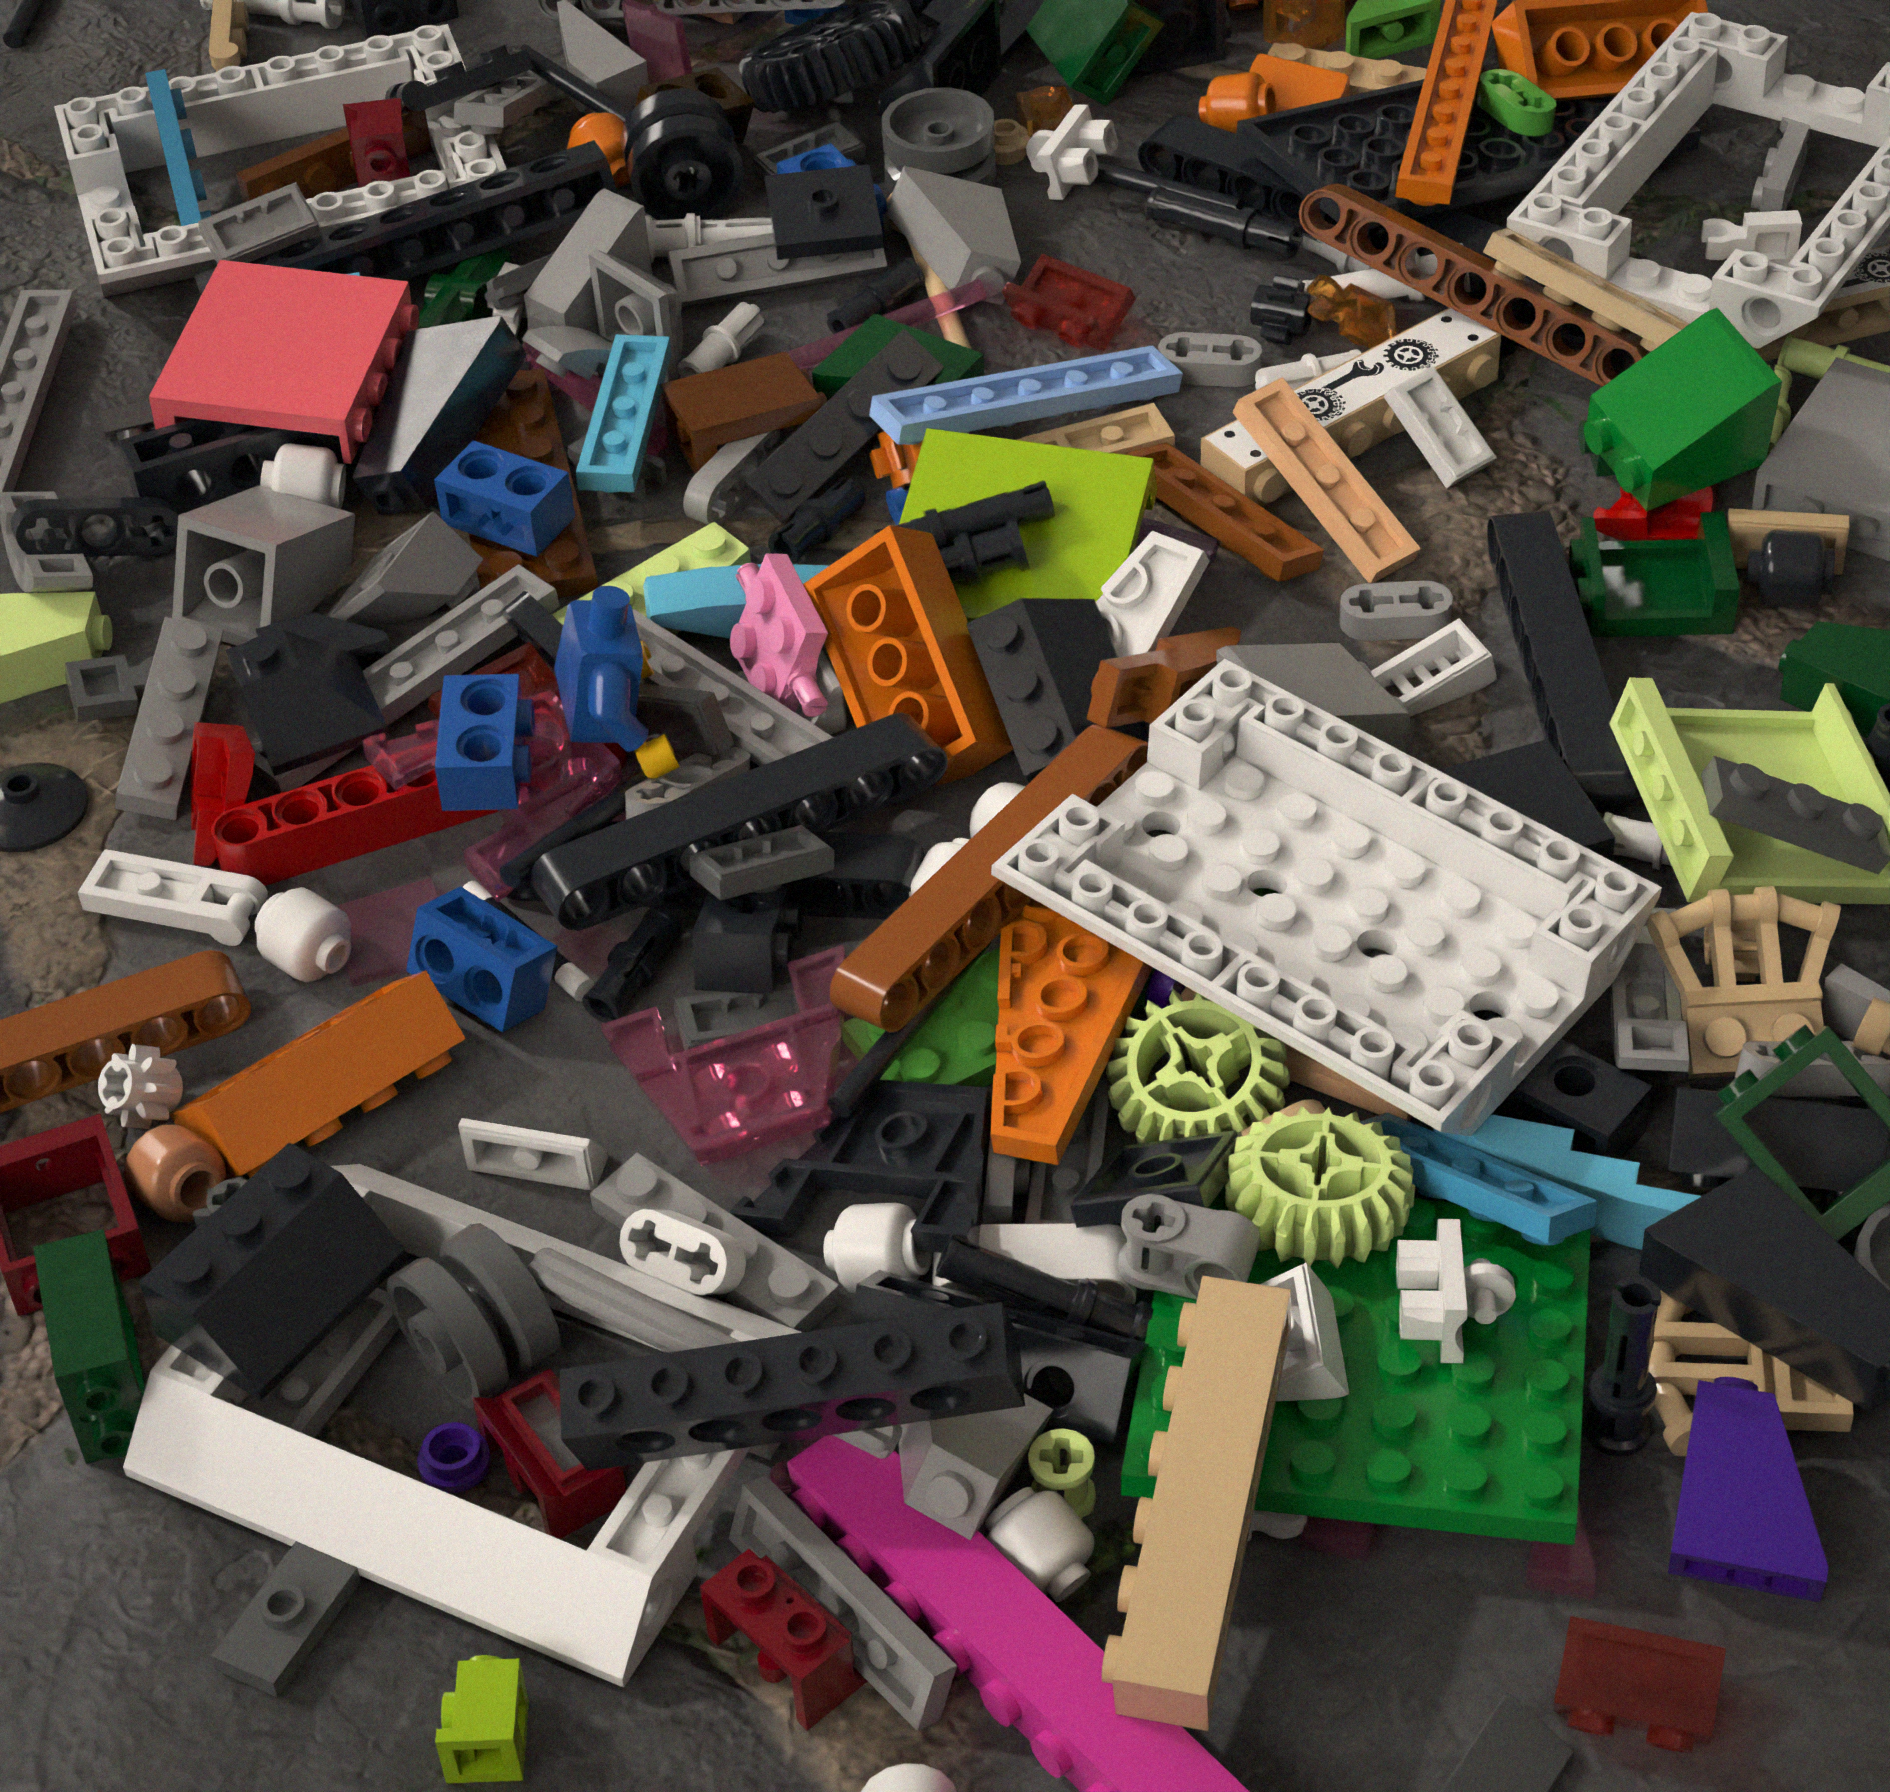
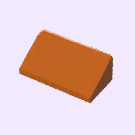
M1258 54L1249 72L1260 74L1266 83H1271L1274 86L1278 112L1347 97L1350 92V78L1345 73L1267 54Z

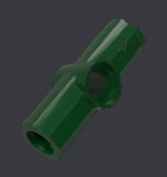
M500 247L457 262L448 275L435 273L426 286L424 307L419 313L418 329L490 317L492 308L487 307L488 302L484 295L488 292L487 282L497 277L505 262L513 264L511 252Z

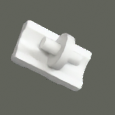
M1074 105L1055 131L1040 130L1032 135L1027 143L1026 152L1032 168L1037 172H1046L1049 176L1050 186L1047 191L1049 199L1063 200L1074 184L1091 185L1098 175L1099 165L1096 156H1112L1118 148V139L1112 120H1092L1088 105Z
M1438 1219L1436 1241L1398 1240L1396 1259L1397 1289H1435V1291L1400 1290V1340H1439L1441 1363H1463L1464 1350L1461 1324L1467 1320V1316L1475 1318L1481 1324H1489L1497 1316L1505 1313L1513 1305L1516 1298L1512 1275L1506 1269L1499 1265L1491 1264L1489 1260L1484 1258L1476 1259L1470 1266L1464 1268L1460 1219Z

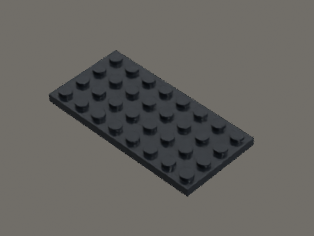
M1499 62L1484 65L1482 73L1488 70L1500 69ZM1424 79L1240 120L1237 123L1236 141L1304 196L1329 184L1339 183L1416 220L1420 216L1441 211H1457L1465 205L1486 200L1498 201L1507 195L1533 190L1616 96L1556 101L1553 129L1550 133L1542 136H1525L1511 131L1476 104L1475 98L1449 205L1438 203L1433 206H1421L1412 203L1409 199L1395 197L1397 179ZM1693 125L1664 160L1673 158L1675 154L1698 149L1701 130ZM1324 197L1319 208L1338 222L1340 218L1339 206L1331 198ZM1371 222L1367 232H1370L1373 228L1382 225L1380 223Z

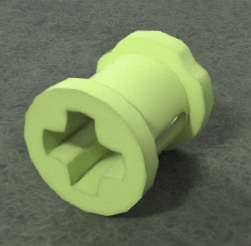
M1055 1429L1039 1435L1031 1444L1028 1453L1029 1469L1035 1478L1031 1489L1035 1493L1045 1490L1055 1492L1057 1490H1064L1065 1501L1082 1519L1093 1511L1096 1502L1094 1483L1089 1478L1095 1465L1093 1446L1085 1436L1073 1430ZM1060 1449L1067 1451V1466H1060Z

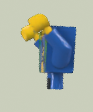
M601 586L594 590L592 600H574L568 604L554 670L570 742L618 743L626 752L634 751L645 775L648 778L655 779L680 766L667 736L663 734L646 742L648 729L636 718L640 680L655 675L648 662L651 658V652L646 642L640 641L632 606L629 604L630 597L628 593L615 586Z

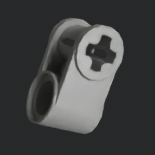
M1147 1194L1137 1196L1129 1201L1122 1210L1121 1228L1127 1237V1243L1124 1244L1119 1252L1118 1270L1123 1279L1130 1285L1140 1289L1158 1290L1197 1300L1202 1276L1240 1282L1248 1281L1261 1242L1260 1232L1252 1221L1233 1211H1217L1174 1201L1163 1195ZM1155 1215H1159L1161 1217V1226L1154 1233ZM1150 1251L1148 1269H1144L1142 1261L1147 1252Z

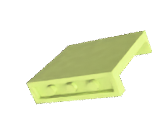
M1629 678L1609 724L1687 902H1696L1707 897L1708 890L1727 889L1729 895L1754 894L1755 887L1774 886L1776 893L1808 903L1827 901L1833 904H1890V861L1878 875L1710 816L1701 773L1713 756H1717L1737 764H1751L1770 776L1793 784H1807L1826 796L1849 804L1859 803L1871 808L1877 814L1882 815L1890 845V793L1875 766L1873 756L1868 752L1853 722V717L1850 711L1847 710L1834 683H1825L1812 712L1666 708L1653 678Z

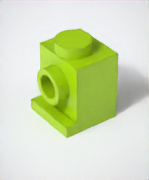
M480 1655L469 1660L458 1661L455 1692H444L441 1706L442 1729H436L435 1738L446 1784L523 1781L529 1697L519 1658L502 1659L492 1655Z

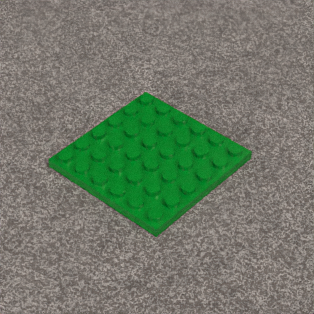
M1225 1187L1219 1192L1209 1206V1209L1228 1211V1207L1225 1204ZM1414 1198V1206L1410 1208L1408 1222L1404 1226L1403 1235L1393 1237L1390 1240L1387 1251L1371 1249L1365 1263L1359 1262L1350 1256L1343 1257L1338 1269L1329 1260H1315L1310 1268L1329 1290L1333 1299L1349 1394L1334 1399L1276 1401L1254 1510L1575 1545L1591 1228L1565 1237L1563 1242L1556 1245H1539L1525 1240L1521 1235L1522 1232L1499 1222L1476 1219L1469 1215L1467 1208L1453 1202ZM1438 1219H1460L1464 1268L1470 1266L1474 1260L1484 1258L1489 1260L1491 1264H1496L1506 1269L1514 1279L1516 1298L1513 1305L1505 1313L1497 1316L1489 1324H1481L1475 1318L1469 1316L1461 1324L1464 1350L1463 1363H1441L1439 1340H1400V1290L1435 1291V1289H1397L1396 1259L1398 1240L1436 1241ZM1275 1248L1257 1251L1247 1283L1260 1285L1306 1262L1304 1258L1295 1256L1280 1262ZM1154 1290L1152 1308L1154 1310L1152 1319L1148 1323L1145 1343L1149 1345L1141 1362L1121 1473L1122 1496L1153 1499L1157 1477L1148 1475L1152 1439L1156 1430L1168 1432L1172 1411L1163 1410L1166 1377L1170 1365L1178 1367L1183 1365L1186 1347H1180L1177 1344L1180 1315L1184 1302L1196 1304V1299Z

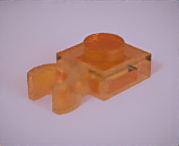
M1041 86L1033 91L1016 93L1017 112L1023 127L1028 131L1029 137H1032V135L1040 130L1055 131L1073 107L1065 86Z
M1319 274L1307 287V293L1317 297L1308 306V313L1322 321L1332 319L1338 322L1339 333L1352 343L1371 349L1396 336L1395 307L1393 303L1352 283H1349L1343 290L1334 279L1323 274Z

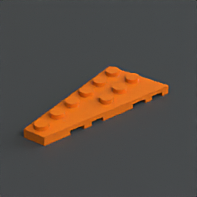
M1034 899L1023 908L1024 910L1014 920L1001 928L997 997L999 1016L995 1035L997 1051L996 1074H993L990 1134L993 1152L996 1154L1059 1165L1116 1046L1115 1038L1120 1037L1127 1023V1017L1130 1016L1153 967Z

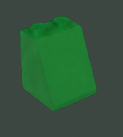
M1717 307L1705 312L1590 396L1587 422L1584 425L1585 440L1590 450L1596 455H1601L1615 472L1617 481L1622 489L1627 493H1632L1642 507L1649 511L1761 466L1765 459H1767L1782 380Z

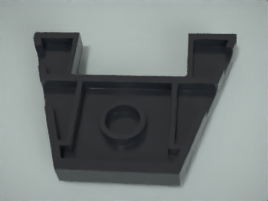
M879 1080L848 1118H842L832 1113L812 1132L816 1142L799 1159L784 1158L768 1173L772 1184L753 1202L751 1198L744 1196L734 1205L730 1213L765 1236L791 1238L821 1188L849 1190L860 1194L882 1193L913 1196L918 1199H928L910 1230L918 1251L942 1253L951 1233L979 1246L992 1113V1100L988 1088Z

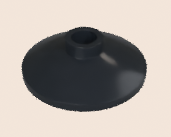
M44 762L20 764L0 771V851L27 852L56 843L70 834L81 823L88 808V793L82 779L75 772L64 766Z

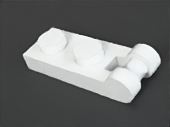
M104 849L79 889L78 896L83 910L208 933L222 944L236 946L242 942L250 928L249 915L259 912L268 897V891L259 880L248 875ZM214 902H225L227 905L215 904Z

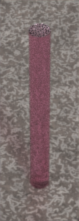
M976 279L882 316L904 325L915 327L985 300L987 296L981 280ZM863 323L787 353L799 369L811 367L823 362Z

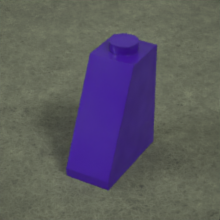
M1718 1377L1714 1379L1713 1383L1698 1380L1667 1573L1820 1603L1827 1582L1829 1567L1775 1394L1758 1391V1386L1753 1382L1736 1377Z

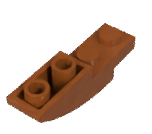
M1231 626L1159 638L1156 650L1153 652L1101 660L1099 670L1092 682V699L1087 720L1104 728L1141 721L1151 724L1217 665L1216 650L1225 646L1239 645L1241 630Z

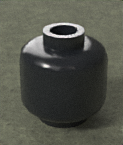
M1769 531L1762 540L1761 550L1749 549L1746 585H1758V597L1765 606L1800 609L1814 608L1820 602L1822 595L1832 594L1835 548H1826L1823 536L1816 532Z

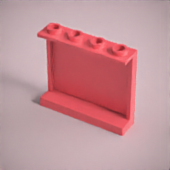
M219 260L149 395L155 430L195 418L339 436L343 463L352 464L361 442L366 443L372 427V417L377 406L379 407L406 332L418 329L419 309L417 305L411 304L409 282Z

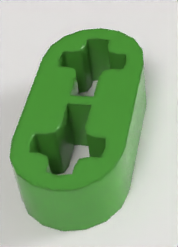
M1493 69L1485 71L1480 75L1476 104L1511 131L1521 135L1542 136L1552 131L1556 101L1550 95L1514 71Z

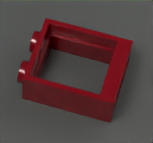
M101 1114L0 1146V1268L17 1316L42 1309L43 1304L35 1256L32 1255L19 1260L6 1217L8 1212L104 1181L119 1227L107 1230L105 1233L121 1282L123 1283L129 1279L149 1273L152 1270ZM41 1159H49L44 1163H37Z

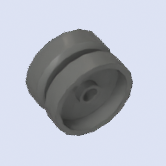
M949 87L925 88L903 95L892 102L883 113V151L886 153L884 155L886 190L889 194L893 192L903 166L992 187L996 186L994 110L985 99L966 90Z
M481 1223L470 1224L442 1242L439 1251V1263L428 1257L418 1258L388 1278L386 1289L390 1305L403 1334L434 1380L454 1400L466 1408H474L472 1397L493 1398L505 1390L509 1380V1369L518 1373H530L558 1354L561 1345L558 1325L540 1287L514 1250L496 1232Z

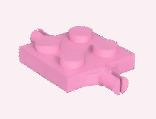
M766 553L760 568L755 563H746L737 570L739 574H736V579L746 595V605L739 623L735 624L731 631V652L738 659L751 685L793 712H796L800 703L806 716L816 717L826 710L824 706H828V702L817 684V676L815 674L818 657L828 632L787 554Z

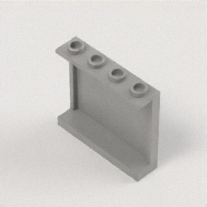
M1836 357L1769 453L1767 459L1758 469L1752 510L1849 515V534L1846 547L1890 561V373Z

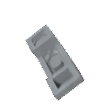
M55 491L0 492V523L12 572L20 588L27 593L90 590L93 587V575L83 554L28 555L21 550L12 532V516L20 505L34 499H58ZM39 518L35 528L27 530H30L34 539L43 538L44 530L51 527H49L46 518Z
M1653 908L1651 914L1660 910H1664L1669 914L1676 911V909ZM1645 923L1615 981L1610 985L1611 1031L1615 1063L1618 1068L1688 1072L1686 1021L1681 1019L1679 991Z

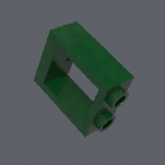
M1805 1024L1772 1050L1780 1061L1763 1075L1757 1078L1749 1068L1720 1090L1716 1095L1724 1105L1715 1111L1713 1115L1753 1164L1833 1239L1838 1241L1890 1200V1156L1818 1212L1742 1120L1745 1114L1825 1053L1890 1132V1099L1829 1026H1824L1813 1034Z
M101 1229L33 1247L54 1377L86 1464L127 1455L146 1388L133 1315L105 1230Z

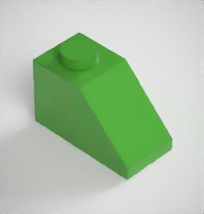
M1357 0L1347 17L1345 52L1352 56L1374 60L1434 43L1439 27L1441 0Z

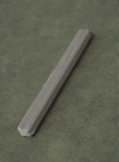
M542 1248L537 1251L534 1260L528 1265L527 1269L542 1291L666 1353L741 1342L551 1248ZM901 1425L835 1434L833 1436L881 1459L887 1458L892 1454L901 1438L903 1428Z

